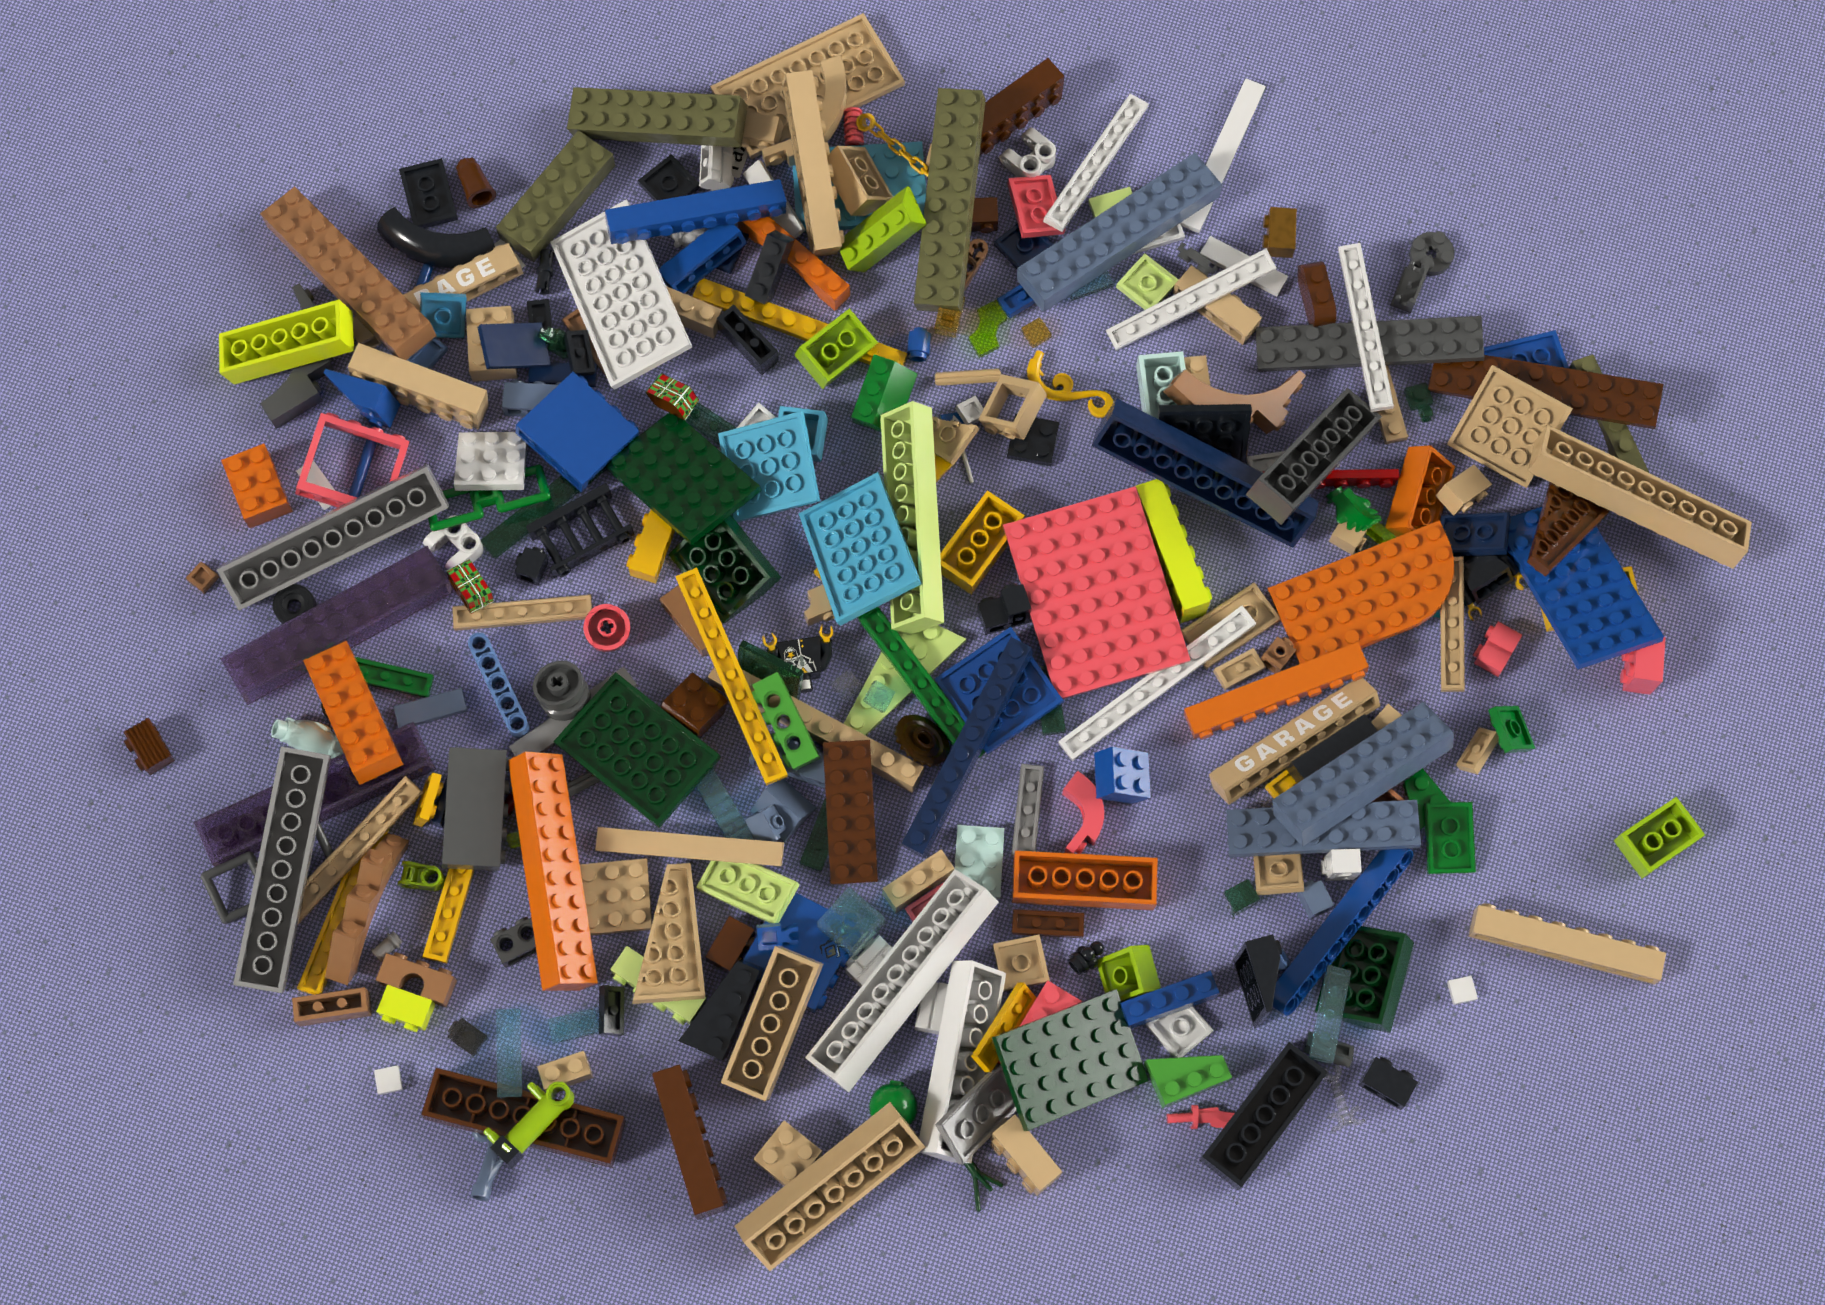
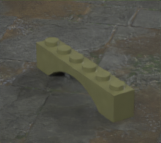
M1593 354L1574 360L1569 366V369L1602 374ZM1597 420L1609 454L1649 473L1628 426Z

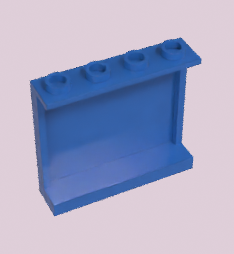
M574 372L566 377L516 424L515 432L581 493L588 487V482L615 455L639 436L638 427L632 420L625 419L615 405L611 406L605 401V397L600 391H594L583 376H578Z

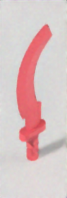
M1191 1105V1112L1167 1114V1123L1192 1122L1191 1129H1197L1198 1123H1210L1212 1127L1224 1128L1235 1112L1220 1111L1218 1107L1199 1108L1198 1105Z

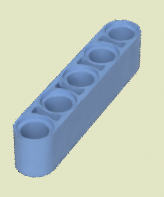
M480 632L474 633L468 639L471 653L510 734L514 738L520 739L530 732L528 720L488 637ZM478 642L485 643L482 649L478 650L474 647ZM487 662L495 663L492 669H484ZM497 682L505 683L501 689L497 690L493 687ZM506 702H514V706L511 709H503ZM516 722L524 723L521 729H513V725Z

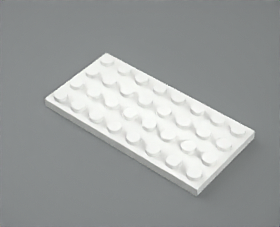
M626 199L612 208L629 206L631 204ZM605 212L550 242L609 384L614 390L692 348L646 240L639 239L628 241L624 244H611Z

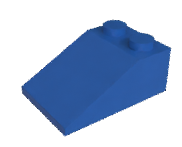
M328 369L324 370V374L360 414L368 420L370 425L381 428V426L391 428L401 404L385 385Z

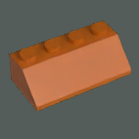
M1431 445L1408 447L1385 526L1396 537L1437 522L1441 518L1444 505L1436 495L1447 482L1452 480L1455 465Z

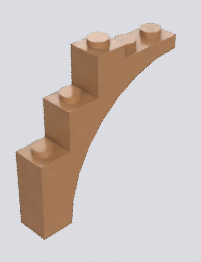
M1185 369L1175 376L1163 392L1177 405L1251 404V422L1253 421L1264 433L1268 434L1273 430L1278 431L1285 424L1284 418L1289 413L1285 407L1291 402L1289 397L1291 394L1295 395L1302 388L1301 382L1306 375L1299 370L1276 389L1259 394L1243 395L1213 388L1198 380Z
M387 833L375 849L370 848L362 858L357 884L347 895L343 920L333 931L325 978L348 985L357 973L360 956L375 910L394 869L408 849L409 840L401 838L399 835Z

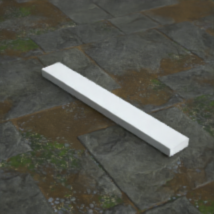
M1245 79L1206 164L1221 183H1223L1266 87L1249 79ZM1213 202L1180 223L1181 226L1200 233Z
M1129 94L1045 215L1043 222L1063 232L1143 116L1149 103Z
M1361 243L1339 246L1338 252L1371 412L1393 409L1394 404Z
M1266 248L1107 329L1106 332L1117 351L1277 270Z

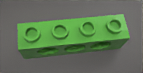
M776 672L752 684L755 690L751 693L757 705L761 703L765 710L762 716L766 724H771L775 731L772 737L776 745H782L785 754L782 757L787 767L792 766L797 771L821 759L781 675ZM777 695L780 697V704L772 708L769 706V699ZM787 716L790 718V725L782 729L779 727V720ZM798 737L801 741L800 747L796 750H791L789 747L790 740Z

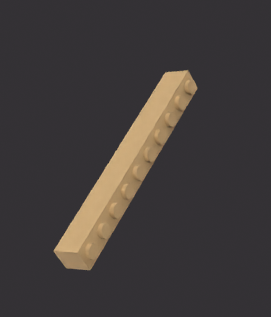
M713 668L708 676L709 684L725 693L715 668ZM742 670L751 692L755 689L752 684L761 679ZM777 695L769 699V706L772 708L780 704V697ZM791 696L812 740L823 745V742L870 740L872 772L911 793L914 792L924 774V766L913 762L909 758ZM758 704L760 712H765L762 704ZM784 716L779 722L789 726L790 718Z

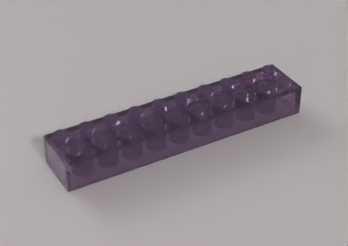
M425 546L220 659L247 705H250L308 673L303 660L344 641H347L350 648H353L453 593V590L428 546Z
M414 722L389 732L404 765L361 785L358 783L344 753L331 759L319 816L320 823L391 791L405 776L413 781L436 770ZM273 786L194 822L211 864L214 867L248 851L253 853L260 851Z

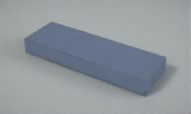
M462 688L393 706L400 730L468 712Z

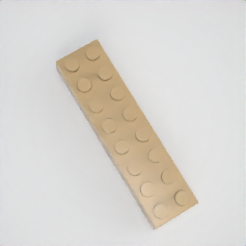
M812 70L786 73L782 87L809 249L816 257L837 254L844 243L843 230H839L838 222L841 221L839 208H835V199H837L836 187L831 185L833 167L827 161L830 150L828 142H824V133H826L825 121L820 119L822 102L821 98H817L816 90L819 89L818 78L813 76Z
M889 1102L734 1227L744 1244L771 1271L923 1150L925 1146L915 1131Z

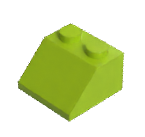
M1149 945L1129 946L1098 959V970L1104 992L1117 989L1121 1002L1161 988Z

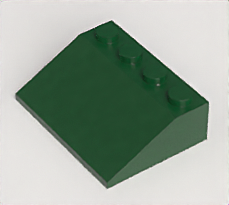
M731 515L692 546L683 539L668 554L682 573L694 568L698 569L717 615L723 623L728 622L764 595L782 578Z
M1361 926L1326 970L1315 1012L1367 1029L1391 1033L1414 942L1405 933Z

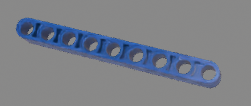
M1406 848L1379 851L1278 979L1275 987L1273 1008L1286 1016L1295 1011L1409 866L1413 859L1412 850Z

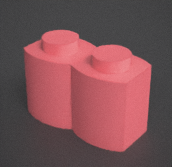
M1498 621L1495 627L1490 625L1484 635L1487 638L1485 645L1479 644L1473 656L1477 657L1474 662L1475 665L1497 677L1501 674L1522 637V634Z

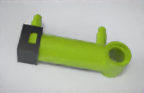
M559 1081L553 1082L548 1086L545 1093L538 1085L530 1082L527 1088L539 1101L504 1137L503 1135L499 1136L490 1128L484 1130L487 1139L493 1143L490 1148L511 1169L524 1157L523 1152L561 1112L569 1109L574 1103V1094L567 1084ZM560 1091H565L564 1099L555 1101V1095Z

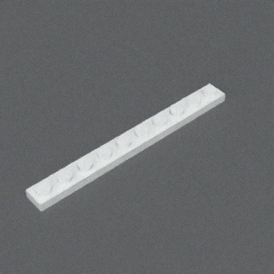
M1240 606L1186 646L1190 662L1150 673L1059 740L1058 744L1069 758L1074 761L1253 628L1256 622L1245 608Z

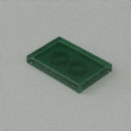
M743 640L739 645L737 659L741 669L761 680L778 672L790 695L799 700L804 671Z

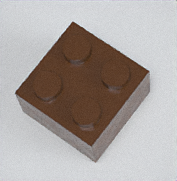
M692 672L662 702L661 708L700 739L725 713L728 699Z

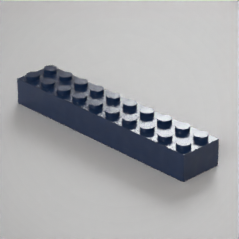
M1116 398L1096 429L1091 446L1294 548L1316 518L1319 501L1308 496L1282 525L1279 524L1246 495L1263 472Z

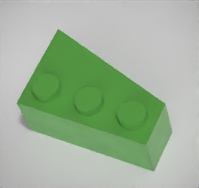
M1223 1055L1147 1059L1144 1062L1145 1069L1162 1109L1225 1084L1232 1079Z

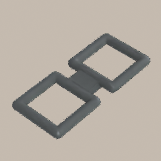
M318 821L316 838L327 859L333 852V849ZM251 851L215 866L200 875L223 924L231 923L246 916L249 904L228 913L212 878L245 863H248L255 878L258 861Z

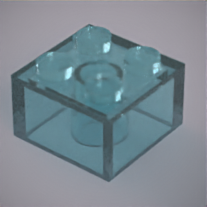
M848 887L817 921V928L854 959L883 927L885 917L852 888Z

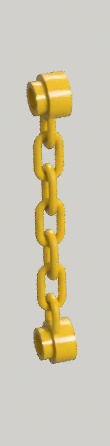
M864 113L857 117L856 125L859 130L869 131L875 137L882 138L888 143V147L895 154L907 159L915 171L928 177L929 170L927 165L918 157L910 155L906 151L905 146L897 139L890 138L884 133V129L876 122L872 114ZM867 118L870 120L869 126L866 124ZM876 126L881 131H877L876 133L872 129ZM895 143H896V144H898L902 149H899V152H898V151H897L895 148H893L891 145H895ZM917 161L924 166L920 170L914 165Z

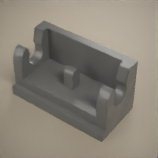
M1410 261L1408 267L1405 266L1390 306L1408 313L1412 312L1430 267L1427 264L1417 268L1414 266L1415 261Z

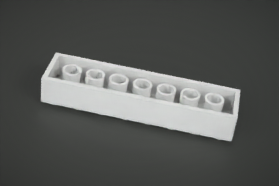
M973 960L952 961L919 1136L925 1146L919 1153L952 1163L957 1162L935 1124L988 1073L981 1069L971 1055L1000 1011L1006 978L1005 972ZM973 1155L965 1163L972 1164Z

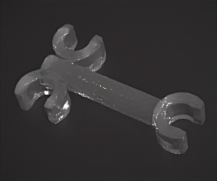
M1339 1065L1334 1067L1335 1076H1330L1327 1073L1324 1077L1331 1084L1339 1113L1333 1112L1327 1116L1328 1119L1336 1118L1339 1121L1338 1126L1331 1128L1332 1132L1339 1131L1343 1126L1351 1124L1359 1126L1365 1122V1119L1357 1120L1354 1117V1112L1360 1111L1361 1106L1353 1107L1350 1111L1348 1110L1339 1081L1342 1072Z

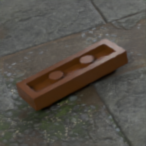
M1013 909L1012 934L1031 936L1040 934V936L1083 938L1084 913Z

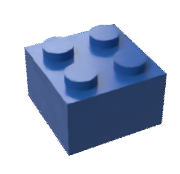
M1112 746L1094 753L1097 799L1134 804L1151 798L1149 756L1147 752Z

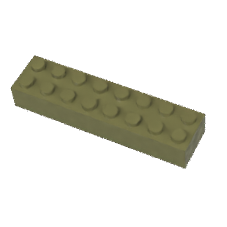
M573 87L567 130L573 136L579 130L589 138L596 140L741 147L748 105L738 95Z

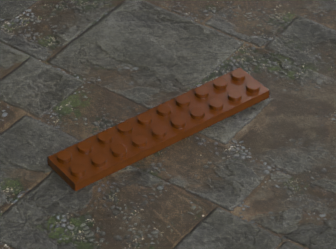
M1484 355V361L1433 363L1428 392L1473 399L1490 367L1493 365L1573 408L1569 414L1571 416L1650 429L1656 428L1664 386L1661 383Z

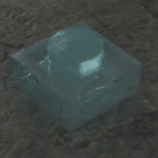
M875 680L863 702L884 713L895 691Z

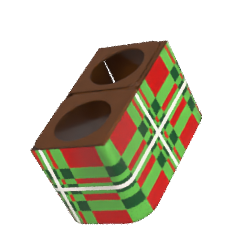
M662 373L646 391L647 396L654 405L684 420L687 419L699 401L690 386Z
M470 559L447 570L449 583L469 613L472 614L494 602L488 585Z

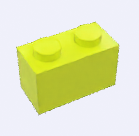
M387 985L376 1012L382 1016V1021L395 1025L396 1021L405 1024L403 1028L417 1033L418 1029L426 1030L436 1004L431 999Z

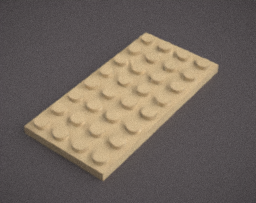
M862 13L710 87L713 94L741 96L748 105L747 112L780 117L784 125L780 139L781 143L791 139L782 87L786 73L812 70L813 76H817L819 84L816 95L817 98H821L823 104L826 87L821 73L820 62L841 55L847 86L845 109L849 107L859 108L904 86L905 80L865 14ZM757 146L744 147L751 159L762 155V150Z

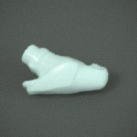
M286 718L285 721L277 719L273 724L271 736L279 739L280 742L287 743L288 746L298 750L330 755L334 761H342L346 758L337 736L327 725L320 722L294 720L292 718Z

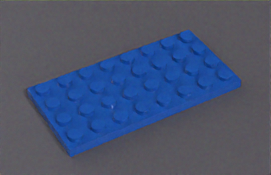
M1542 507L1511 516L1507 551L1578 670L1663 641L1664 635L1597 527L1545 577L1527 563Z

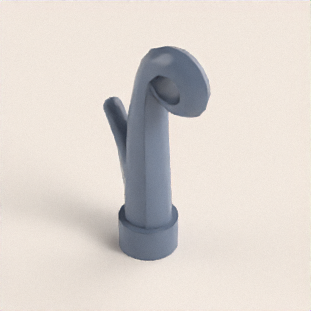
M472 1132L474 1139L477 1141H489L476 1183L472 1186L470 1197L479 1201H489L494 1178L504 1161L501 1158L497 1160L498 1155L490 1148L493 1143L487 1139L486 1135L482 1136L479 1133Z

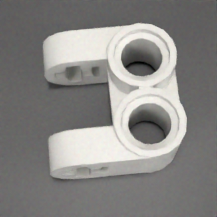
M1030 127L1022 134V139L1033 152L1021 157L1015 151L1008 148L999 156L1001 163L1015 176L1031 178L1040 176L1045 170L1054 166L1056 147L1040 132ZM1027 168H1033L1034 170L1029 171V170H1026V169H1027Z
M466 523L439 531H432L423 541V544L430 552L437 551L448 541L459 550L446 563L445 568L447 570L468 559L473 563L481 557L484 551L479 536ZM454 527H461L459 532L451 533ZM468 543H476L474 548L466 549Z

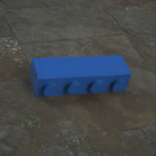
M734 224L718 225L709 228L702 235H699L692 243L683 248L668 262L664 263L659 268V271L667 287L685 293L746 245L747 242L741 231Z
M1210 970L1121 1002L1120 1006L1128 1028L1132 1029L1213 1000L1219 995V990Z

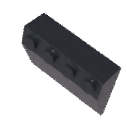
M1273 934L1244 942L1233 959L1254 1029L1258 1028L1272 1011L1280 954H1282L1280 942L1274 939Z

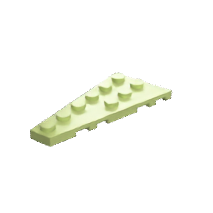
M939 625L912 635L897 631L930 675L957 648L966 642V638ZM882 652L844 722L845 725L866 736L912 693Z

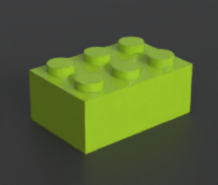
M1675 797L1621 833L1613 841L1641 879H1643L1699 841L1705 834L1679 799Z

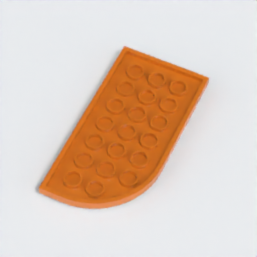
M1439 520L1268 588V592L1280 616L1288 639L1294 643L1295 655L1299 664L1356 642L1359 643L1361 649L1426 622L1440 609L1450 592L1454 577V556L1450 542Z

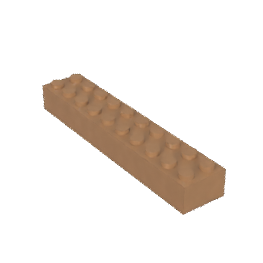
M295 186L260 213L265 224L275 236L337 299L353 311V315L394 356L407 360L437 336L430 321Z

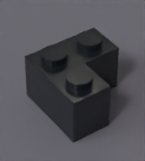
M1012 583L1006 585L1001 590L1000 597L995 599L994 597H987L978 603L977 612L985 635L1029 623L1031 606L1023 584L1017 585Z

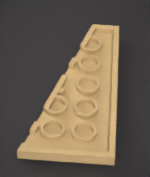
M691 863L667 864L632 1004L705 999Z

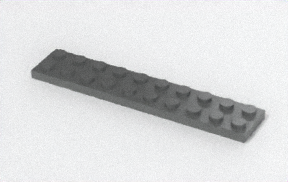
M1481 316L1377 321L1386 366L1484 361ZM1353 322L1332 323L1313 327L1312 324L1256 327L1257 372L1362 367Z

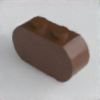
M1318 261L1299 265L1297 272L1298 285L1308 324L1318 327L1336 323V305L1324 262Z

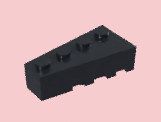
M744 959L738 960L678 1041L718 1059L724 1060L727 1058L764 968Z

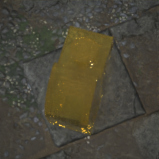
M966 297L963 298L962 313H963V308H964L965 298H966ZM939 307L934 334L957 338L961 324V312Z

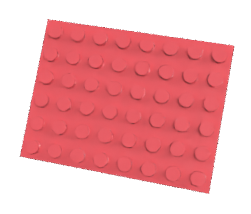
M1136 486L1003 525L1020 584L1024 585L1031 606L1030 617L1050 682L1062 699L1191 661Z

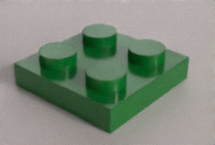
M1495 706L1488 710L1490 722L1496 729L1499 737V745L1505 753L1529 752L1536 749L1519 706Z

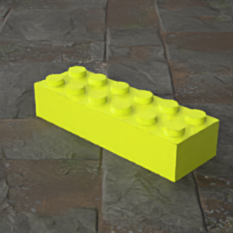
M338 299L219 333V373L235 385L353 352V311Z
M1155 479L1136 485L1160 565L1166 573L1165 581L1179 624L1204 616L1208 610L1210 600H1212V595L1209 587H1205L1202 581L1204 575L1201 567L1196 566L1194 561L1196 557L1192 545L1188 546L1186 541L1187 532L1183 524L1180 525L1177 518L1179 517L1177 506L1175 504L1172 505L1169 498L1171 497V492L1168 484Z

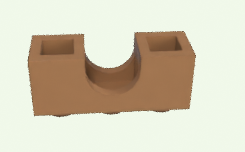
M394 952V955L386 953L376 977V981L380 985L385 987L390 985L403 990L405 983L409 979L421 978L424 981V988L420 996L433 1000L437 1005L447 1007L457 982L454 976H452L453 972L444 968H439L438 971L429 968L430 964L421 960H417L416 963L408 961L407 956Z

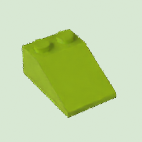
M849 308L802 344L794 356L819 386L824 389L876 346L878 342Z

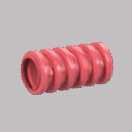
M849 107L844 110L845 146L864 145L863 131L859 130L856 125L857 117L863 114L862 109L858 107Z

